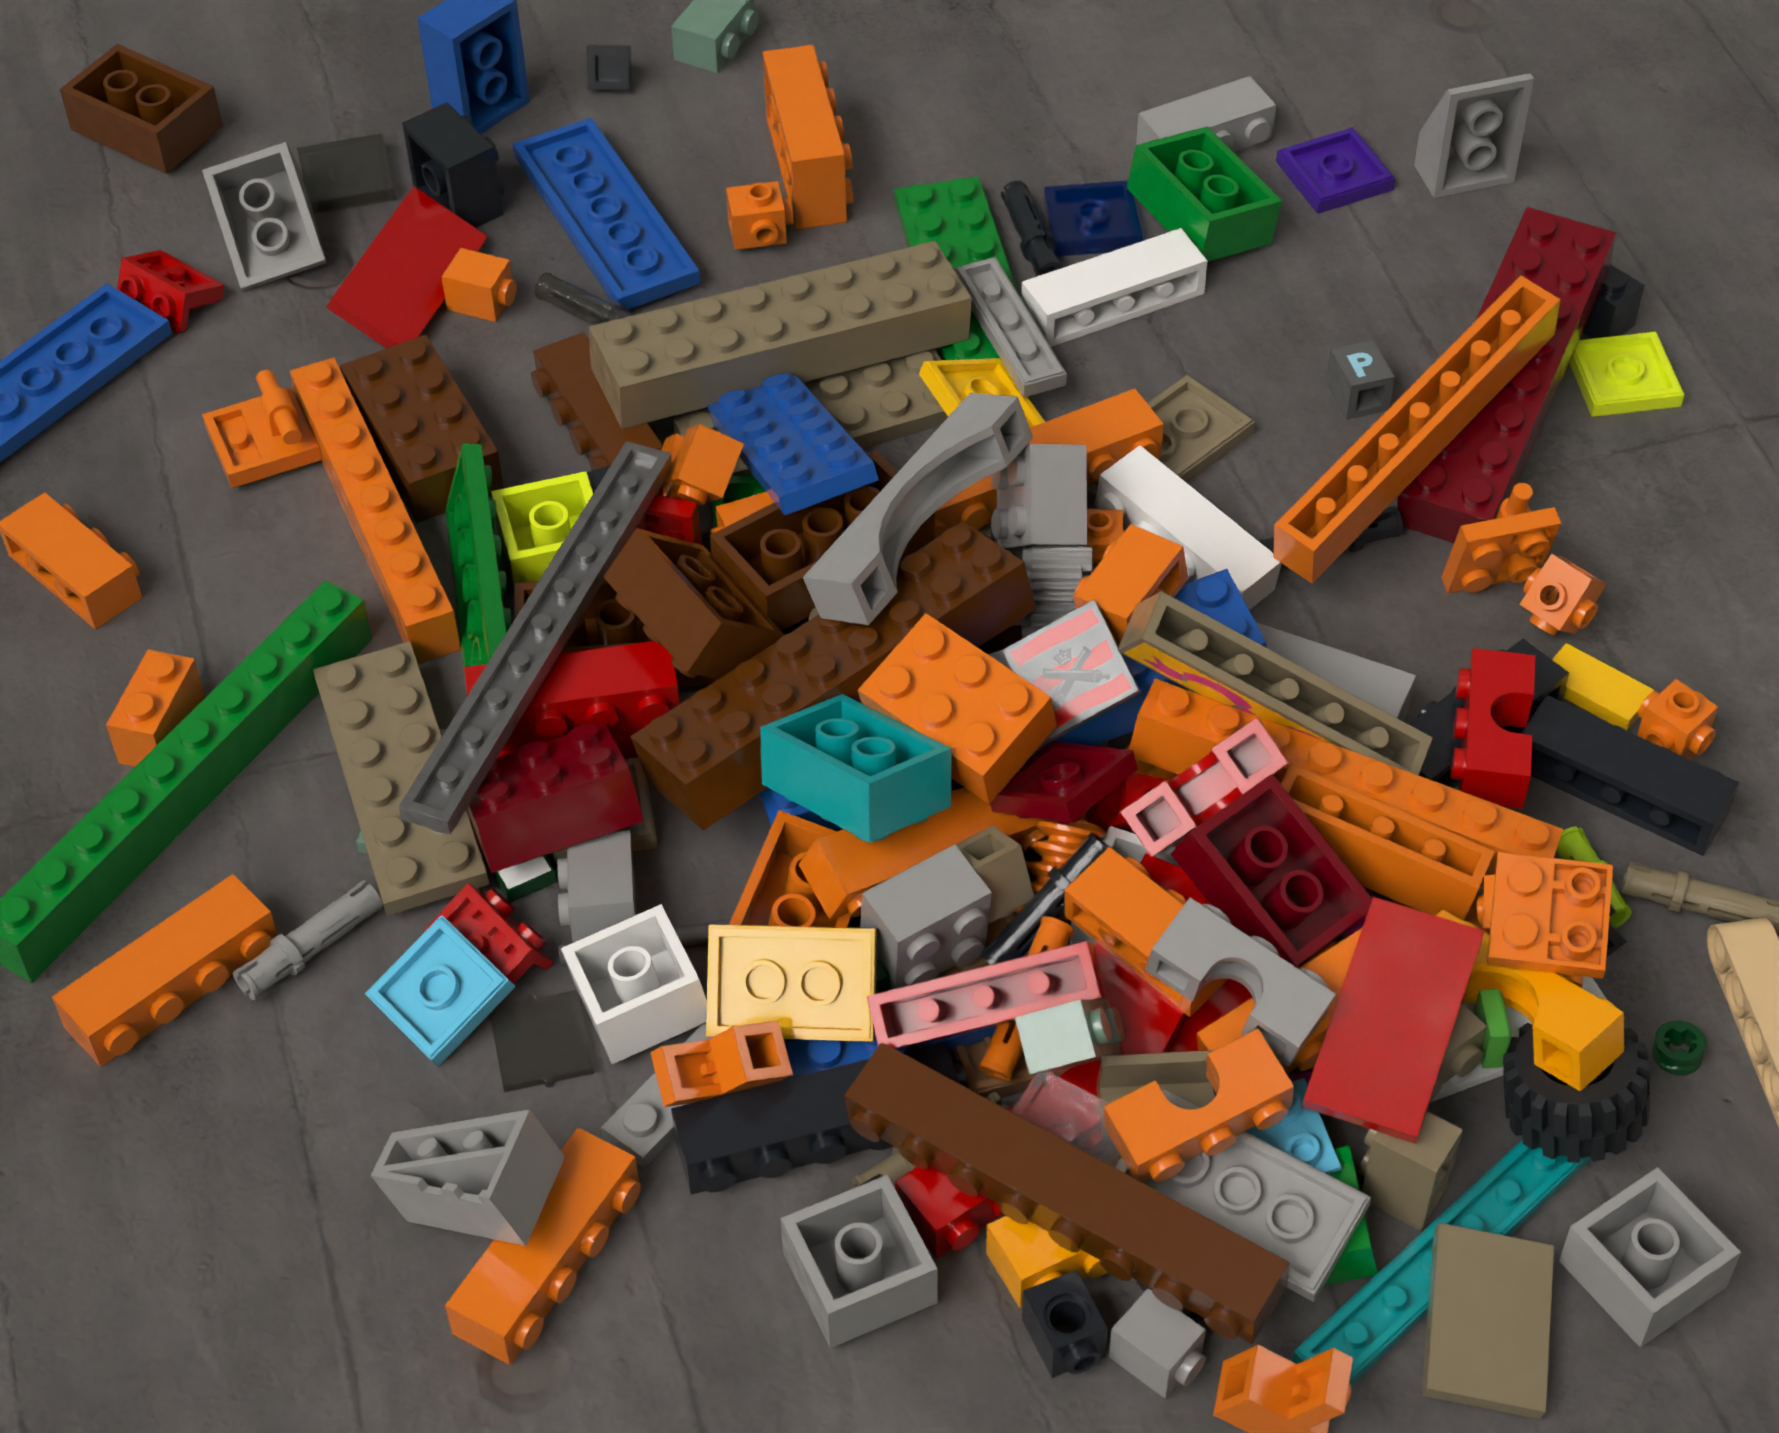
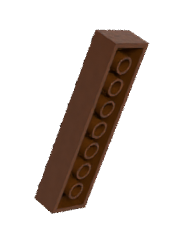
M964 521L946 530L942 535L899 562L896 575L897 594L869 625L822 619L818 614L630 736L648 782L704 831L768 788L762 785L761 726L840 694H844L861 703L858 689L925 613L979 648L1036 610L1025 563Z

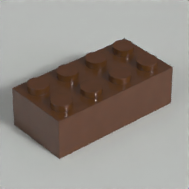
M427 335L339 365L389 475L416 523L445 513L462 443L482 445L484 465H490L492 470L491 488L488 497L492 496L491 491L504 489L498 450Z
M877 450L868 454V456L874 462L878 481L785 516L778 506L772 503L710 535L711 555L780 631L809 617L811 611L815 608V604L803 580V576L898 473ZM935 512L919 527L910 539L899 562L935 539Z

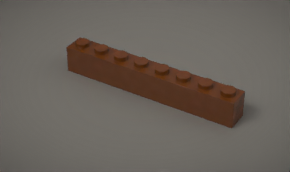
M883 1042L880 1043L844 1095L850 1125L864 1138L873 1142H878L882 1139L897 1147L900 1154L914 1166L921 1169H927L931 1166L948 1176L952 1185L961 1192L970 1196H977L980 1193L998 1203L999 1209L1015 1222L1027 1224L1030 1221L1048 1231L1050 1238L1062 1248L1071 1252H1078L1081 1249L1099 1259L1101 1266L1114 1277L1123 1281H1130L1131 1278L1151 1288L1153 1295L1163 1304L1176 1310H1182L1185 1307L1205 1318V1323L1209 1328L1227 1339L1234 1340L1238 1336L1253 1345L1287 1288L1288 1261Z

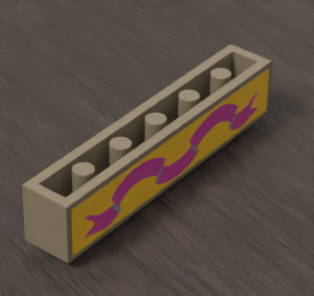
M1162 591L1135 606L1117 649L1119 653L1197 694L1416 775L1420 773L1433 738Z

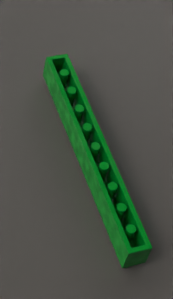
M325 580L0 899V965L30 983H33L319 694L312 669L353 658L372 640L363 599Z

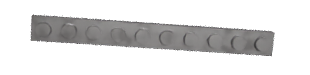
M628 441L625 442L400 803L399 810L402 820L451 835L605 580L603 576L633 534L673 467L671 453Z

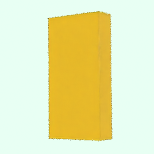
M1567 643L1552 659L1569 672L1563 696L1564 699L1612 725L1622 727L1626 731L1639 717L1638 711L1644 700L1654 691V689Z

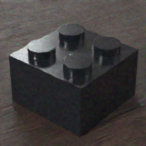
M446 102L402 122L413 186L475 228L503 215L501 196L504 194V189L498 177L496 162L499 161L498 151L490 138H484L474 129L472 122L466 115H460Z

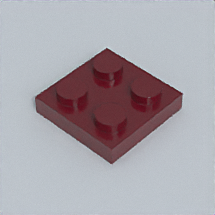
M1053 741L1021 767L991 802L992 812L1017 815V817L1023 819L1033 817L1055 820L1059 824L1077 822L1086 816L1088 809L1103 797L1116 792L1120 788V784L1138 770L1133 750Z

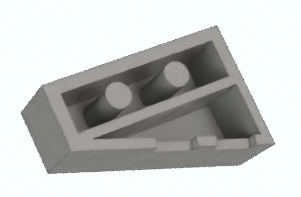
M529 1109L392 1132L370 1176L407 1222L527 1246L565 1156Z

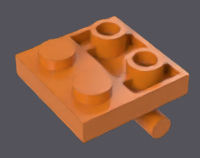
M268 369L260 371L256 376V381L263 394L262 396L202 414L206 431L231 488L322 460L319 445L292 387L285 389L280 387L273 371Z
M1518 483L1513 487L1510 497L1502 502L1496 519L1462 525L1441 576L1447 594L1463 590L1468 593H1474L1484 590L1490 585L1508 581L1512 583L1526 582L1536 569L1543 567L1562 524L1555 507L1531 512L1528 504L1533 490L1526 483Z
M1498 852L1487 965L1558 973L1564 975L1570 982L1580 988L1583 987V976L1603 979L1606 970L1613 865Z

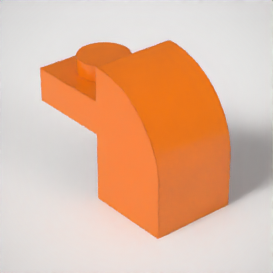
M779 1020L733 1026L709 1040L665 1045L650 1052L664 1107L690 1104L782 1081L793 1075Z
M1256 1345L1223 1361L1213 1416L1248 1433H1328L1330 1419L1344 1414L1345 1407L1350 1400L1351 1385L1349 1381L1353 1357L1332 1348L1299 1364H1295L1260 1345Z

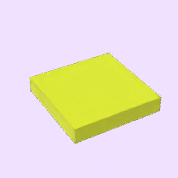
M1657 332L1578 340L1569 364L1591 417L1682 407L1684 392Z

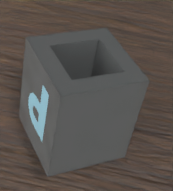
M1374 339L1331 348L1326 384L1344 417L1351 419L1387 411L1390 408L1395 376Z

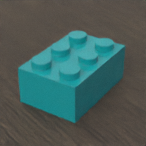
M844 694L760 727L762 785L781 794L787 800L814 812L822 819L849 831L861 840L869 843L883 840L897 830L913 823L923 822L929 816L951 807V748Z

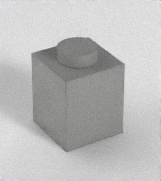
M1147 1288L1111 1329L1109 1358L1166 1399L1179 1383L1185 1387L1191 1384L1203 1368L1206 1357L1202 1355L1206 1329L1181 1311L1163 1304L1153 1295L1152 1290Z

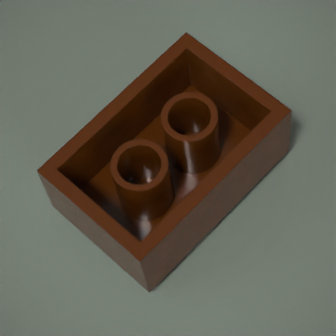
M116 44L59 89L71 130L166 174L223 127L214 86L120 44Z
M636 528L603 576L617 592L615 596L617 602L638 616L645 624L643 626L645 634L653 641L663 645L673 656L671 658L672 665L678 671L691 678H696L700 675L718 680L735 669L739 664L754 657L784 636L780 629L709 551L700 544Z

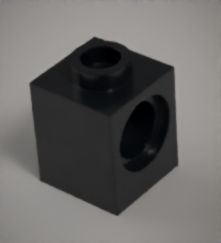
M1077 1270L1023 1291L1022 1321L1051 1378L1066 1372L1071 1374L1083 1373L1094 1367L1101 1358L1106 1356L1108 1327ZM1062 1324H1070L1077 1327L1079 1331L1067 1334L1059 1332L1055 1327Z

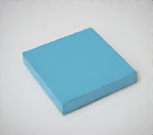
M441 915L365 994L439 1067L516 986Z

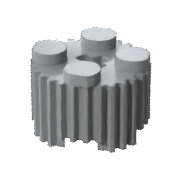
M1083 545L1023 547V562L1025 563L1036 610L1022 618V628L1046 626L1076 610L1074 603L1076 587L1082 578L1090 576L1093 572V547H1083Z

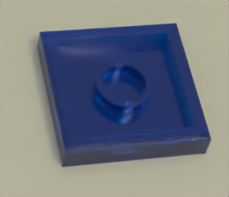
M1128 180L1044 187L1043 199L1049 229L1056 241L1055 252L1058 257L1108 253L1143 241L1134 196L1126 188Z

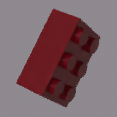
M605 722L597 725L585 724L575 727L567 735L546 742H529L520 747L516 752L496 758L466 808L471 826L491 873L644 822L630 769Z
M1273 774L1266 777L1192 830L1171 853L1172 857L1209 904L1221 910L1229 918L1231 925L1249 937L1258 936L1265 939L1276 948L1279 957L1297 969L1360 922L1367 915L1372 902L1370 895Z

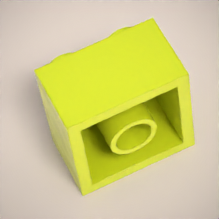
M586 471L491 491L492 500L496 501L497 530L501 538V545L513 588L514 583L539 581L593 495Z

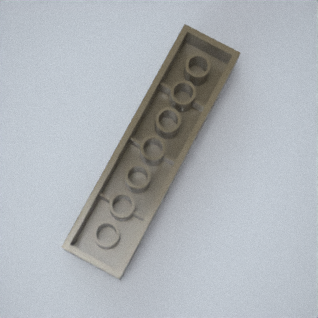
M936 241L589 326L591 370L621 429L706 408L707 405L718 402L719 397L729 391H748L763 385L762 383L766 378L776 374H795L802 382L969 340L972 298Z

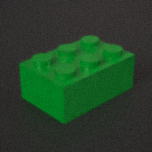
M1208 126L1135 145L1126 188L1168 232L1182 228L1207 259V262L1272 243L1282 200Z

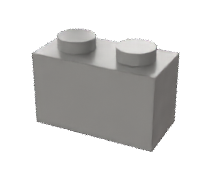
M630 830L611 832L567 847V858L557 859L560 890L568 889V893L558 894L560 926H571L573 943L637 915L635 867Z

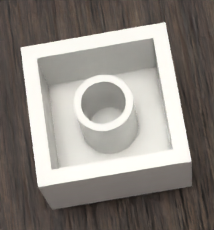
M662 904L561 948L576 988L612 1064L707 1022V1000L700 979Z

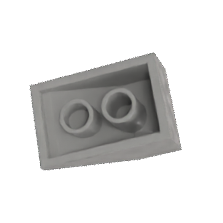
M1531 73L1447 89L1419 132L1414 163L1416 170L1433 198L1515 181L1534 82Z
M286 142L202 170L242 291L327 263L298 163Z

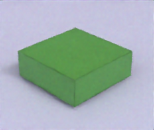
M1499 989L1479 990L1473 1014L1487 1026L1481 1048L1483 1052L1481 1066L1482 1069L1501 1068L1503 1056L1508 1052L1512 1037L1503 995Z

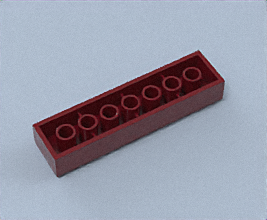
M1526 207L1476 320L1520 276H1523L1560 299L1555 335L1398 495L1397 508L1402 517L1403 527L1454 543L1462 525L1496 519L1502 502L1510 497L1513 487L1518 483L1609 271L1616 232Z

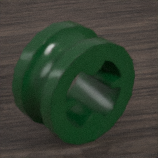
M1676 1020L1662 1024L1655 1036L1652 1050L1654 1061L1667 1073L1677 1076L1692 1074L1701 1066L1706 1046L1705 1036L1697 1026L1690 1022ZM1671 1042L1678 1047L1685 1043L1689 1046V1051L1686 1052L1683 1049H1678L1673 1052L1669 1049V1044Z

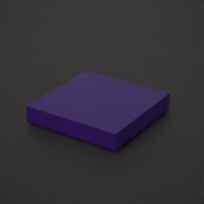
M1353 127L1277 150L1276 163L1317 214L1394 190L1395 177Z

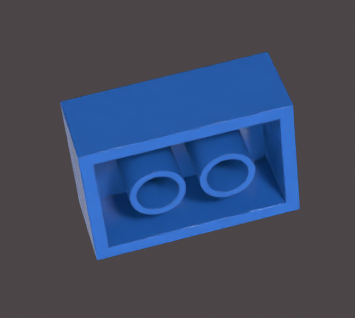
M445 0L417 18L432 109L448 102L460 115H466L472 122L474 129L482 134L530 102L517 0Z

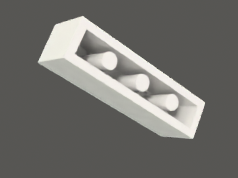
M1182 228L1022 281L1021 300L1048 344L1052 347L1203 295L1205 293L1207 259Z
M1139 445L1100 474L1095 506L1099 509L1123 510L1124 530L1132 524L1182 545L1185 553L1188 583L1228 569L1249 610L1275 590L1282 563L1273 558V553L1142 446Z

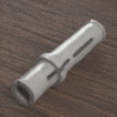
M365 880L359 882L346 894L316 913L294 931L285 936L279 934L270 940V947L250 962L233 971V977L237 985L246 996L249 995L251 1000H255L259 995L268 990L269 987L287 975H297L305 969V963L314 955L341 938L360 922L381 910L383 903L379 894L372 885H367Z

